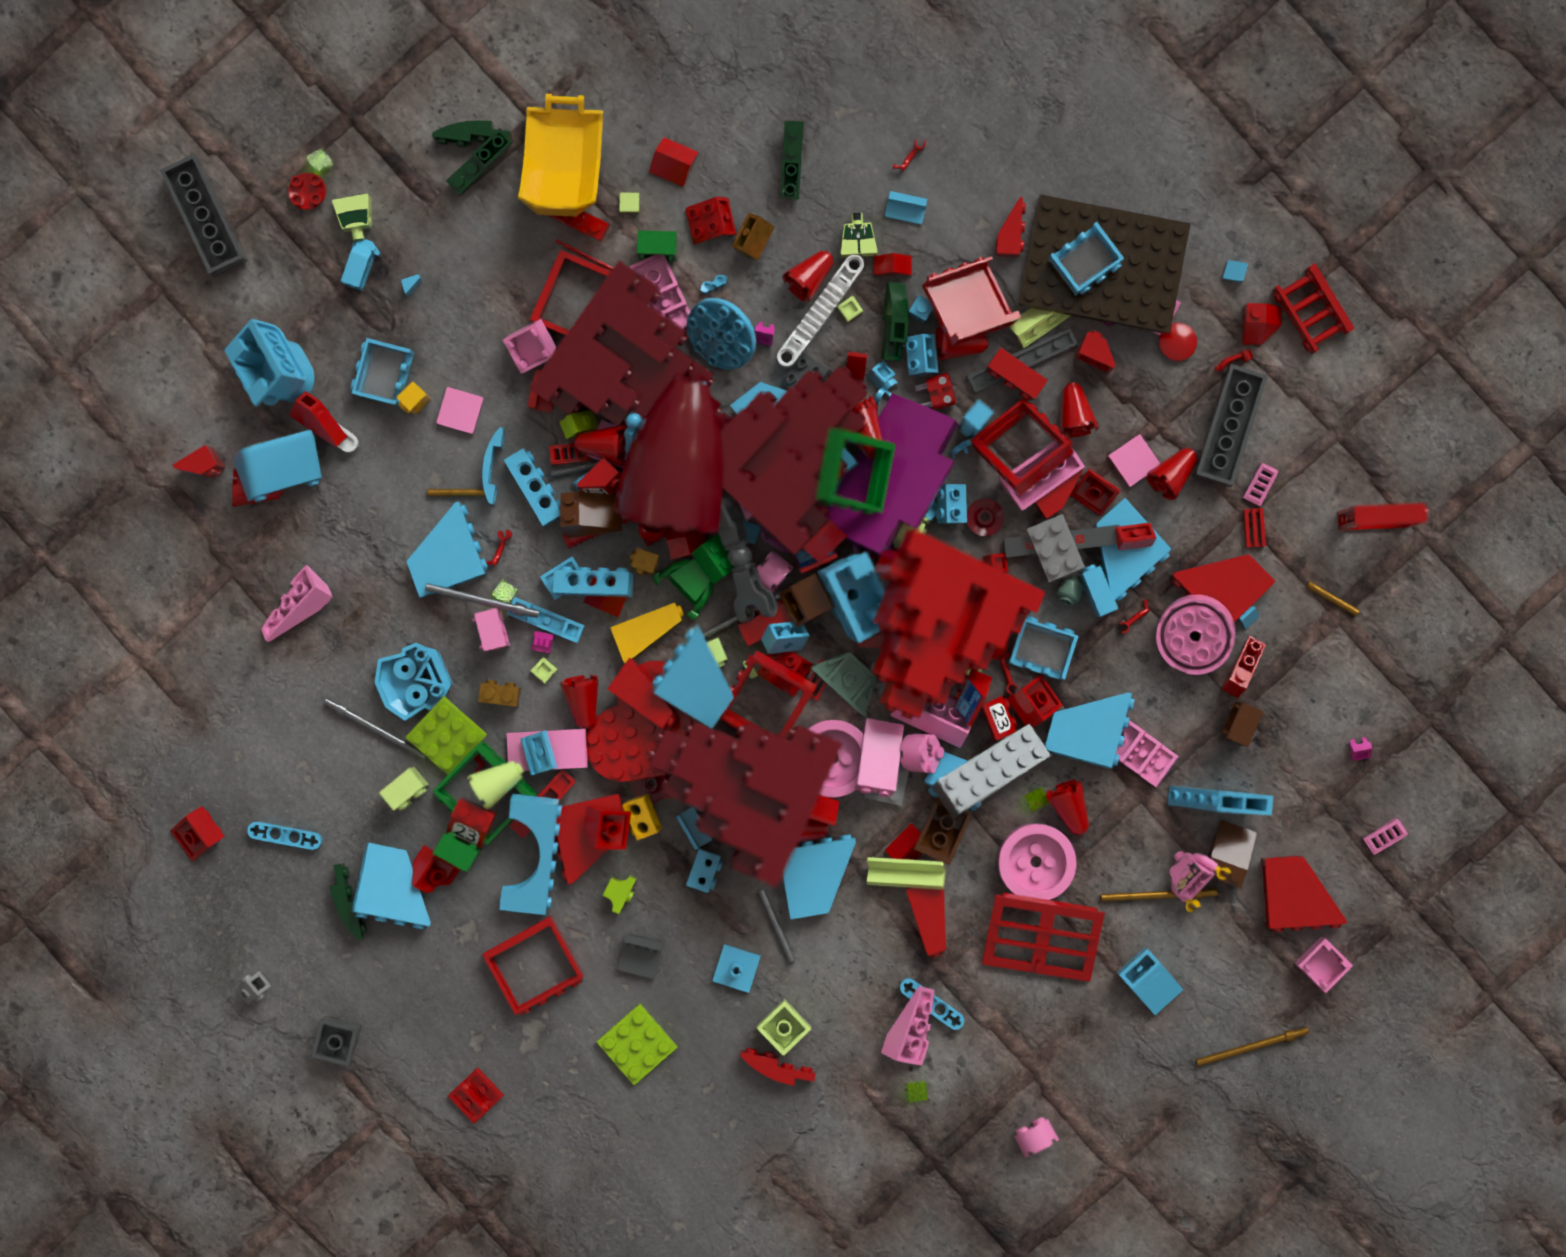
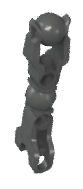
M722 488L718 532L725 550H729L728 560L734 566L731 570L733 571V579L738 593L734 601L737 618L742 623L750 622L755 616L754 605L758 607L763 617H774L778 611L775 596L769 589L763 586L755 562H751L752 552L746 546L749 542L747 541L743 511L738 501Z

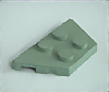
M848 651L811 666V670L862 717H866L869 701H871L872 690L875 687L877 677L853 654Z

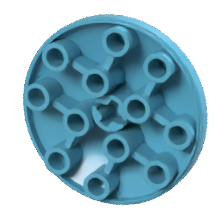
M707 298L697 303L691 309L687 319L688 336L693 345V350L706 360L710 366L734 370L741 368L749 362L756 349V337L749 319L738 307L723 299Z

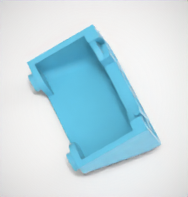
M312 430L246 447L233 457L248 501L255 500V502L265 500L266 495L271 492L302 483L312 487L320 484L319 481L322 479Z

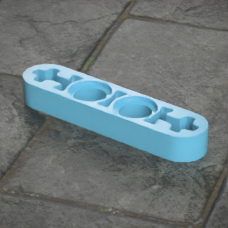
M253 822L247 828V833L251 838L310 850L319 848L323 843L322 836L319 833L264 822ZM258 825L259 829L266 830V826H268L267 838L264 837L265 833H258L256 836L252 828ZM277 828L280 830L281 836L279 839L271 837L272 829ZM292 832H297L300 836L297 843H293L289 839ZM303 833L306 834L305 838H312L314 835L318 843L311 846V842L304 841V845H302L304 840Z
M905 978L900 983V990L906 997L911 999L914 993L911 990L904 991V984L913 983L912 988L915 990L919 986H923L911 978ZM934 995L931 1014L951 1029H961L964 1025L963 1015ZM938 1004L945 1006V1012L941 1015L936 1014L934 1011L935 1006ZM949 1010L952 1011L950 1015L954 1018L959 1016V1025H952V1020L948 1017L946 1020L943 1019L947 1016Z

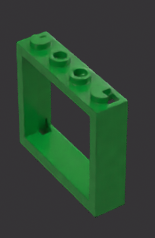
M829 428L816 498L824 500L823 504L835 506V503H837L839 508L848 509L850 506V510L861 512L863 509L864 514L873 515V512L883 513L896 444L847 430ZM844 441L876 449L866 503L834 496Z
M484 740L479 742L433 790L438 801L445 803L449 807L448 811L451 814L456 807L457 801L445 788L479 753L493 767L506 763ZM523 779L514 786L522 795H538ZM508 816L491 834L488 833L484 843L486 845L490 844L513 819Z

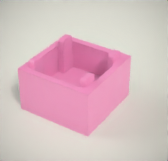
M542 319L517 330L503 339L521 374L548 361L557 349Z
M494 608L474 614L475 618H472V621L477 623L482 643L479 646L480 649L482 648L485 652H490L510 646L501 609Z
M1322 936L1294 963L1325 993L1353 967Z

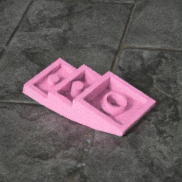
M655 254L629 266L638 274L644 275L662 288L660 291L661 297L656 303L652 302L651 305L681 327L687 329V319L690 310L665 255Z
M1129 720L1127 729L1123 728L1122 736H1125L1123 746L1118 747L1117 754L1120 755L1118 761L1157 788L1179 756Z
M586 729L547 731L557 768L554 769L588 767ZM542 731L507 733L508 762L514 761L515 764L519 762L523 770L528 771L529 767L520 738Z

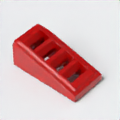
M575 443L549 446L552 466L590 461V457L583 453L584 457L580 458V453L575 447ZM571 448H575L576 458H572ZM563 449H567L568 459H565ZM556 450L560 452V460H557Z

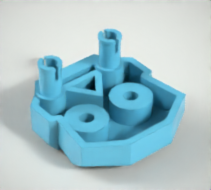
M418 643L402 648L400 654L380 658L377 662L375 685L384 706L404 721H407L424 709L431 710L443 696L446 697L449 688L453 684L440 652ZM404 665H407L409 668L407 672L402 671ZM427 669L432 680L423 678ZM416 691L420 693V697L418 699L414 698V693Z

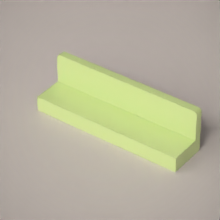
M1030 308L1021 314V318L1014 325L1009 326V329L1016 335L1020 345L1026 348L1071 315Z
M867 858L869 867L868 885L944 890L946 870L943 862Z

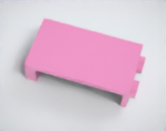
M866 718L863 723L862 731H864L858 781L855 789L863 794L873 792L878 793L881 797H890L896 791L904 725Z

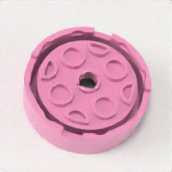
M1188 595L1171 603L1161 616L1156 631L1157 646L1164 660L1174 669L1176 668L1192 675L1206 674L1219 668L1228 659L1236 636L1235 623L1228 609L1216 599L1205 595ZM1192 631L1199 632L1201 634L1200 640L1193 641L1190 638V633Z
M825 720L814 724L809 730L819 735L824 734L843 743L838 753L839 759L837 763L833 764L820 795L841 797L856 790L855 785L858 781L863 733L855 726L840 720Z
M1032 823L1019 826L1006 836L998 851L997 864L999 875L1006 887L1016 895L1050 900L1063 893L1074 878L1076 855L1073 846L1063 833L1049 825ZM1035 856L1041 859V864L1038 867H1033L1030 863L1031 859Z

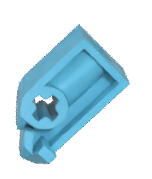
M364 239L352 244V250L341 279L345 286L361 291L364 290L375 255L380 257L381 254L372 241Z

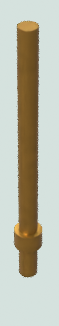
M1217 888L1201 889L1194 896V899L1217 896ZM1173 891L1101 894V902L1178 898Z
M1307 1027L1293 1031L1292 1029L1286 1030L1280 1035L1198 1058L1196 1062L1199 1067L1280 1042H1291L1297 1037L1308 1035L1309 1030Z

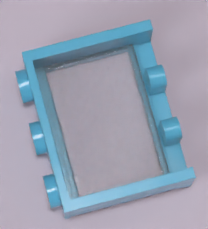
M1097 222L1093 224L1091 229L1085 233H1080L1070 244L1066 243L1060 251L1050 254L1048 261L1052 263L1075 296L1079 293L1083 295L1091 289L1090 285L1095 282L1097 284L1102 282L1110 271L1114 273L1119 270L1124 260V257Z
M366 338V342H363L361 346V360H358L356 364V379H353L351 383L352 394L400 407L398 405L400 401L396 397L406 387L415 352L411 349Z
M1027 616L1020 634L1016 636L1008 663L1063 681L1066 678L1078 635H1075V631L1064 628L1059 630L1056 629L1057 625L1046 622L1044 625L1038 623V619Z

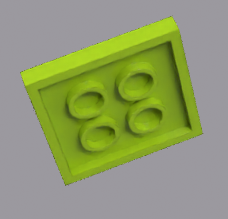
M443 696L405 738L448 775L486 737L487 733Z
M641 1003L596 1041L633 1085L638 1083L678 1048Z

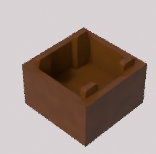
M1235 702V704L1230 706L1233 709L1224 729L1219 731L1222 733L1220 737L1237 745L1248 747L1264 711L1243 702Z

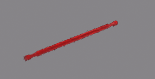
M558 239L555 242L610 270L614 268L568 244L562 243Z

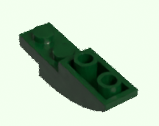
M464 121L442 127L432 132V137L438 144L448 145V142L455 143L458 147H467V145H472L473 138L478 142H485L497 130L494 129L492 121ZM503 131L511 140L512 135L510 131Z
M785 121L780 189V198L799 200L804 122Z
M499 128L472 153L473 156L453 173L446 182L460 196L473 183L476 184L499 161L513 142Z
M887 282L882 320H885L881 359L901 361L903 343H907L909 309L907 289L905 283Z
M345 863L334 865L337 884L329 886L334 905L349 931L358 940L363 939L365 934H367L366 923H362V918L356 917V913L351 912L354 900L351 901L350 897H353L352 887L348 886L347 878H350L349 868L345 867Z

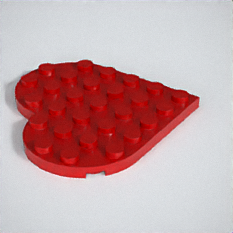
M648 661L639 664V666L653 683L656 676H661L663 673V667L666 662ZM617 697L618 706L611 707L596 717V723L588 730L586 737L587 756L591 765L600 775L616 782H632L668 775L649 766L651 761L648 760L652 749L656 751L659 746L656 741L660 732L665 733L666 730ZM669 703L677 716L675 717V724L667 730L687 739L688 736L685 734L689 725L694 726V723L698 722V720Z

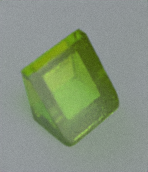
M323 149L305 157L318 175L334 165Z
M502 579L491 595L499 601L510 603L518 589Z
M1042 786L1024 794L1032 812L1049 804Z
M926 1080L906 1082L909 1102L928 1100Z

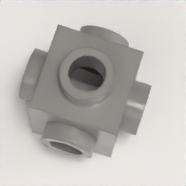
M259 971L252 977L250 974L240 981L242 985L237 988V991L247 1004L253 1000L257 1003L266 996L264 992L271 985Z

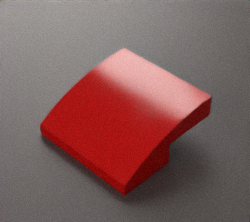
M478 1067L448 1095L452 1102L473 1124L504 1096Z

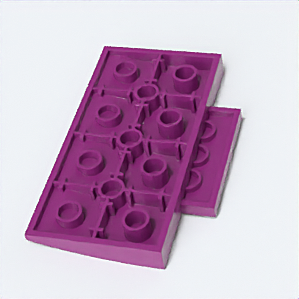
M893 393L879 416L883 441L896 444L883 513L873 512V515L864 514L863 509L861 512L852 511L850 506L848 509L837 507V503H835V506L829 505L827 507L831 512L829 514L832 517L831 519L847 535L846 540L879 556L882 550L889 549L903 523L916 530L919 528L955 464L953 460L942 456V453L958 427L956 420ZM860 450L855 458L859 464L846 474L834 496L866 503L874 460L868 459Z

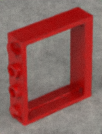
M560 250L530 321L533 323L542 319L567 260L606 277L611 271ZM542 319L546 329L564 337L569 332L565 328Z
M1022 398L970 440L974 450L1020 496L1074 453L1071 446L1073 443L1069 440L1068 436H1063L1056 424L1051 425L1048 417L1043 412L1040 414L1036 405L1029 403L1025 398ZM1028 415L1060 447L1019 479L987 446Z
M1425 503L1352 506L1338 511V530L1408 528L1426 523L1429 510L1426 508Z
M757 650L754 656L750 654L744 663L747 665L745 671L741 670L735 680L739 681L736 687L734 685L731 686L730 689L734 698L719 719L738 730L741 725L745 726L747 723L760 728L730 710L755 664L758 663L804 690L802 697L779 736L786 738L817 685Z
M552 915L482 954L515 1015L520 1013L522 1016L530 1012V1007L535 1004L541 1006L548 1002L547 998L553 994L555 997L565 992L564 988L569 985L572 988L577 986L584 977ZM550 926L575 975L519 1005L494 956Z

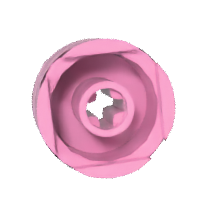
M773 551L765 558V561L762 563L763 567L761 565L757 567L763 586L772 593L794 568L778 553Z
M909 734L905 736L901 743L900 751H903V757H900V760L906 771L935 773L940 759L944 756V749L940 747V743L935 735Z
M1040 1117L1032 1121L1033 1126L1029 1128L1023 1126L1015 1131L1017 1135L1014 1138L1025 1158L1029 1157L1028 1152L1036 1154L1053 1144L1051 1140L1054 1139L1056 1142L1059 1140L1048 1119Z

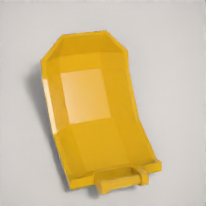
M546 94L545 108L527 107L525 149L518 199L537 215L576 217L596 202L601 162L603 111L584 110V95L567 97ZM552 104L578 105V110L552 109Z

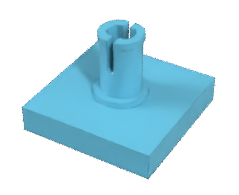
M724 944L713 982L749 993L761 955Z

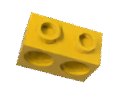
M413 381L396 397L400 401L398 405L408 414L412 412L414 415L431 400Z
M648 793L628 800L622 805L623 810L631 811L630 830L637 840L656 834L663 829ZM634 805L639 806L640 812L634 809ZM641 823H645L648 827V830H645L642 827Z

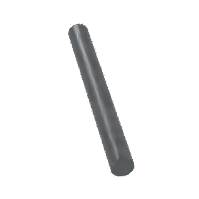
M765 889L758 892V895L788 962H793L796 960Z

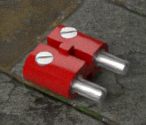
M948 372L926 378V383L915 385L916 392L928 389L931 401L922 403L921 405L933 407L936 411L957 405Z

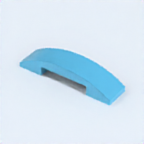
M501 427L495 432L488 444L482 468L484 492L491 505H495L498 487L490 484L495 448L503 449L505 429Z
M514 597L512 604L517 605L519 603L527 608L539 610L538 618L527 615L519 616L511 611H508L507 615L575 643L579 642L585 625Z

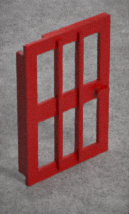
M1003 893L1002 896L995 895L982 965L1090 982L1105 912L1097 911L1096 907ZM1003 906L1041 912L1039 926L1002 921ZM1055 914L1093 920L1090 935L1052 929ZM999 926L1037 932L1035 944L998 938ZM1051 934L1089 940L1087 951L1049 946ZM996 943L1034 949L1031 962L995 957ZM1047 951L1085 957L1083 970L1045 965Z

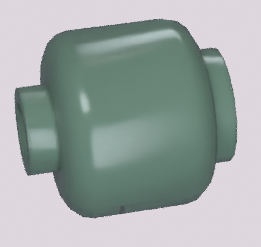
M1074 576L1062 579L1056 592L1059 602L1067 606L1079 603L1084 586L1080 583V579Z

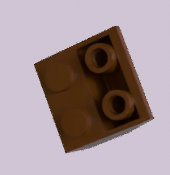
M818 573L790 586L779 594L796 628L813 622L835 607Z

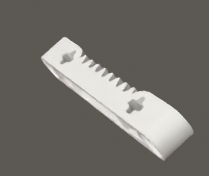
M850 255L844 261L809 312L777 354V361L782 368H791L860 276L864 268V261L860 256ZM856 261L860 267L857 270H852L849 267V263ZM785 353L792 356V360L788 363L783 362L781 359Z

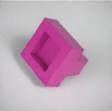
M759 322L756 325L755 337L757 344L772 346L775 331L773 324H770L769 328L764 327L763 322Z
M535 631L531 650L551 654L554 635Z
M1366 737L1361 738V744H1356L1354 739L1350 740V757L1352 761L1371 758L1373 748L1371 742H1368Z

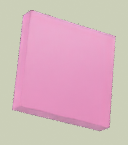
M447 387L436 424L474 435L484 397Z
M1140 434L1108 455L1128 487L1143 479L1151 469L1160 464Z

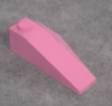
M305 565L290 583L293 585L287 595H282L281 605L278 609L272 611L261 628L265 641L270 642L320 611L333 597L328 585L309 566Z
M921 986L917 988L888 1032L881 1050L882 1054L896 1061L922 1066L929 1044L926 1037L931 1025L928 1023V1018L933 1007V989Z

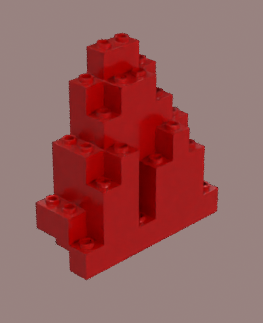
M907 529L899 550H882L874 570L875 573L880 575V579L889 582L873 623L879 625L878 629L888 632L872 671V674L878 676L877 680L887 683L880 703L884 704L885 709L896 712L898 710L902 712L901 716L910 720L913 717H921L926 702L936 706L937 703L945 704L954 683L962 684L967 670H986L996 648L1004 649L1009 636L1020 634L1027 615L1038 612L1045 592L916 529Z

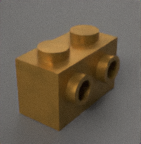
M748 213L731 247L745 257L758 261L775 226L761 216Z
M637 548L636 552L632 551L629 562L632 563L631 567L635 568V573L644 576L647 573L655 575L661 557Z
M486 679V683H480L478 702L519 707L521 688L516 687L517 683L505 682L504 686L497 685L495 680Z

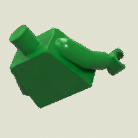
M684 559L669 565L662 570V573H656L653 576V581L658 585L663 578L668 577V580L694 605V609L686 616L691 620H695L700 614L699 611L703 609L713 590V584L696 559L691 561Z

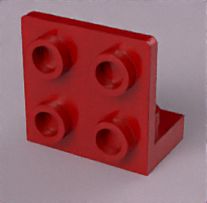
M713 197L685 208L693 244H699L719 236L732 237L737 235L728 198Z
M792 651L767 655L804 678L807 677L811 666L814 665ZM760 666L757 671L759 677L795 697L799 690V687L763 666Z

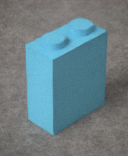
M1093 564L1081 569L1082 574L1078 576L1084 586L1095 617L1117 610L1118 606L1101 566L1095 567Z

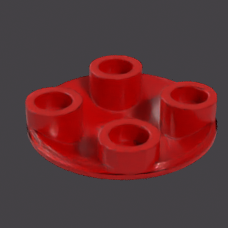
M302 173L293 176L288 188L289 199L299 209H315L325 199V183L318 175L313 173Z
M1173 323L1169 335L1160 334L1158 346L1167 358L1174 361H1183L1195 352L1197 337L1193 329L1188 325Z

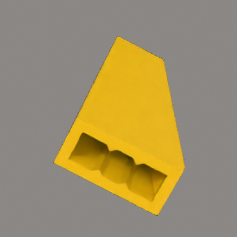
M672 603L610 627L623 662L626 663L629 658L634 659L682 622L681 617L684 616L681 606Z

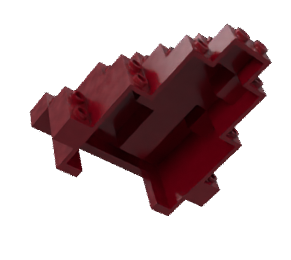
M619 260L529 389L547 402L551 401L569 415L572 413L576 414L586 405L597 414L600 413L615 425L620 426L627 424L626 418L631 412L640 415L643 420L658 396L672 380L674 374L685 375V379H688V381L690 378L701 379V382H706L710 387L714 382L712 378L714 373L678 348V345L683 346L688 339L686 335L688 331L651 305L652 302L656 303L661 297L660 291L662 288ZM712 396L715 412H721L722 408H720V405L722 403Z
M838 366L825 382L821 381L823 377L816 370L814 372L808 370L778 401V398L770 391H760L733 419L725 412H716L723 462L722 487L794 555L832 518L829 515L831 512L824 505H818L822 499L816 498L829 428L858 433L867 424L864 421L866 417L859 410L855 412L853 409L868 394L866 391L868 387L861 380H854L851 377L853 373L846 366L844 368ZM844 441L843 449L846 447L849 441ZM842 458L836 485L850 471L846 468L848 464Z
M695 722L694 726L689 725L685 734L688 736L687 739L667 729L665 733L660 732L656 741L659 746L656 751L652 749L648 760L651 761L649 766L670 775L669 778L665 777L660 787L664 789L662 793L704 812V815L700 814L695 823L698 826L696 831L738 850V852H733L729 863L732 864L730 868L777 888L843 743L824 734L819 735L800 725H797L795 728L792 727L786 738L773 732L762 730L750 723L740 726L736 737L739 739H735L720 731H715L698 722Z

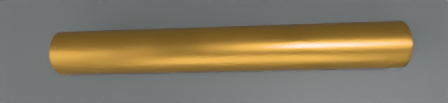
M484 489L427 490L428 496H486Z
M1308 582L1306 588L1352 615H1358L1360 610L1313 582Z

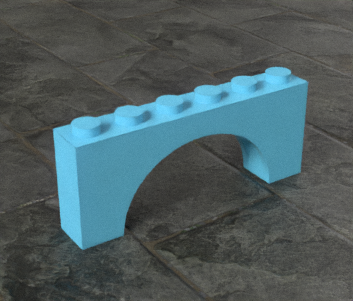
M519 794L512 795L509 818L521 821L532 830L539 844L540 861L536 870L525 881L516 885L503 886L499 910L546 915L547 909H551L552 898L548 896L549 891H553L554 879H550L551 872H555L556 861H552L553 854H557L558 843L554 841L555 836H559L560 824H556L557 817H561L562 806L558 805L559 799Z

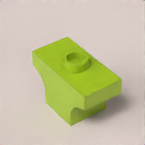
M592 410L577 412L576 414L572 413L559 421L566 439L575 438L581 432L592 431L599 427Z
M630 875L625 880H618L614 877L610 879L603 896L612 901L613 912L620 914L625 902H630L634 894L631 890L637 880L636 877Z

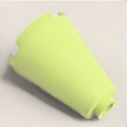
M514 761L471 774L468 776V779L471 780L470 785L478 799L485 801L486 804L483 806L488 810L523 778L522 773H524V770L519 762L515 764Z

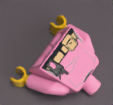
M1180 851L1174 855L1176 863L1169 871L1171 875V889L1182 902L1186 903V910L1194 912L1195 909L1192 907V904L1195 908H1199L1201 905L1198 900L1193 898L1215 875L1213 872H1217V877L1224 880L1227 878L1222 875V871L1224 870L1228 874L1231 871L1227 867H1218V863L1205 855Z

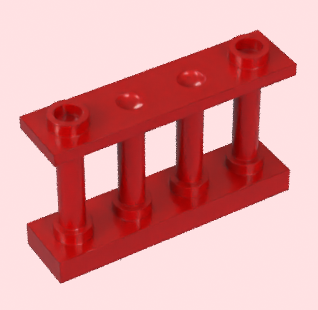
M1316 263L1305 269L1306 274L1303 278L1283 290L1280 285L1272 289L1274 299L1277 303H1281L1304 341L1302 342L1303 347L1307 352L1310 351L1311 354L1319 350L1316 346L1317 344L1337 332H1343L1345 335L1355 329ZM1309 282L1313 283L1316 288L1315 293L1292 306L1286 296ZM1318 299H1323L1326 304L1325 309L1302 322L1296 312ZM1328 315L1334 317L1336 321L1334 326L1311 338L1306 330L1308 327Z

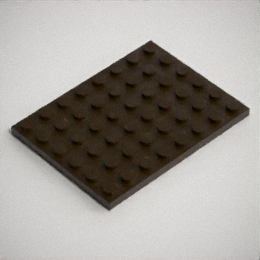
M1040 194L1018 305L1169 335L1191 223ZM1097 222L1124 257L1121 263L1122 267L1114 273L1112 271L1107 273L1106 278L1099 284L1095 282L1090 285L1091 289L1085 294L1081 295L1079 293L1075 296L1052 263L1048 261L1050 254L1060 251L1066 243L1070 244L1080 233H1085L1091 229L1093 224ZM1094 237L1060 262L1077 285H1079L1112 262L1113 259L1098 239Z

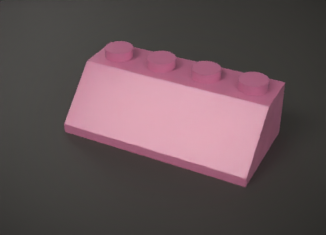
M1052 441L1011 471L1020 479L1060 446ZM1074 451L1070 457L1021 496L1002 477L998 481L1008 496L1023 511L1085 466Z
M949 695L945 704L937 703L936 706L926 702L920 718L913 717L912 720L901 716L902 712L898 710L891 714L892 717L924 732L933 734L937 738L959 748L963 745L971 728L954 708L956 700Z

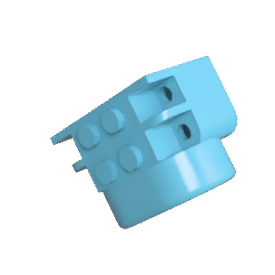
M251 319L224 350L236 371V375L240 378L243 388L247 391L256 407L262 401L269 406L276 404L278 400L294 403L305 391L311 393L315 380L314 370L303 349L297 343L287 340L284 333L273 324Z
M867 552L861 555L854 554L846 559L843 558L835 561L817 572L835 605L831 609L833 616L841 623L848 638L858 643L882 631L878 629L879 625L873 623L886 591V588H883L881 584L882 579L879 578L880 575L874 572L875 569ZM851 589L852 596L847 598V592Z

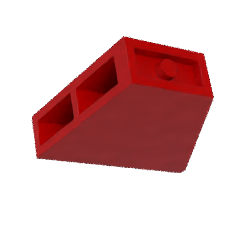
M1250 554L1174 572L1170 575L1173 578L1171 582L1178 589L1182 588L1186 592L1185 596L1205 595L1222 603L1230 612L1234 622L1276 582Z
M620 793L562 806L561 817H557L556 824H560L559 836H555V842L559 843L560 851H557L559 862H563L562 876L563 880L568 882V885L576 881L608 850L593 849L584 827L586 808L606 807L623 810Z
M1303 856L1262 858L1266 927L1272 929V932L1284 931V928L1290 927L1293 931L1303 930V927L1310 926V929H1322V925H1329L1330 928H1341V924H1347L1346 918Z

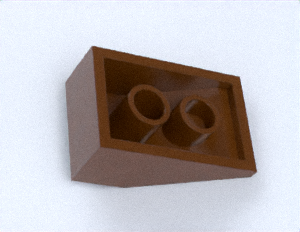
M583 491L561 493L560 527L566 538L622 531L621 513H616L613 510L616 495Z
M937 797L927 816L914 850L950 866L973 812L967 810L953 819L940 798Z
M1220 819L1207 857L1218 863V867L1229 868L1231 873L1228 874L1223 870L1222 875L1227 879L1221 880L1217 877V872L1214 871L1215 875L1212 878L1242 888L1257 832Z

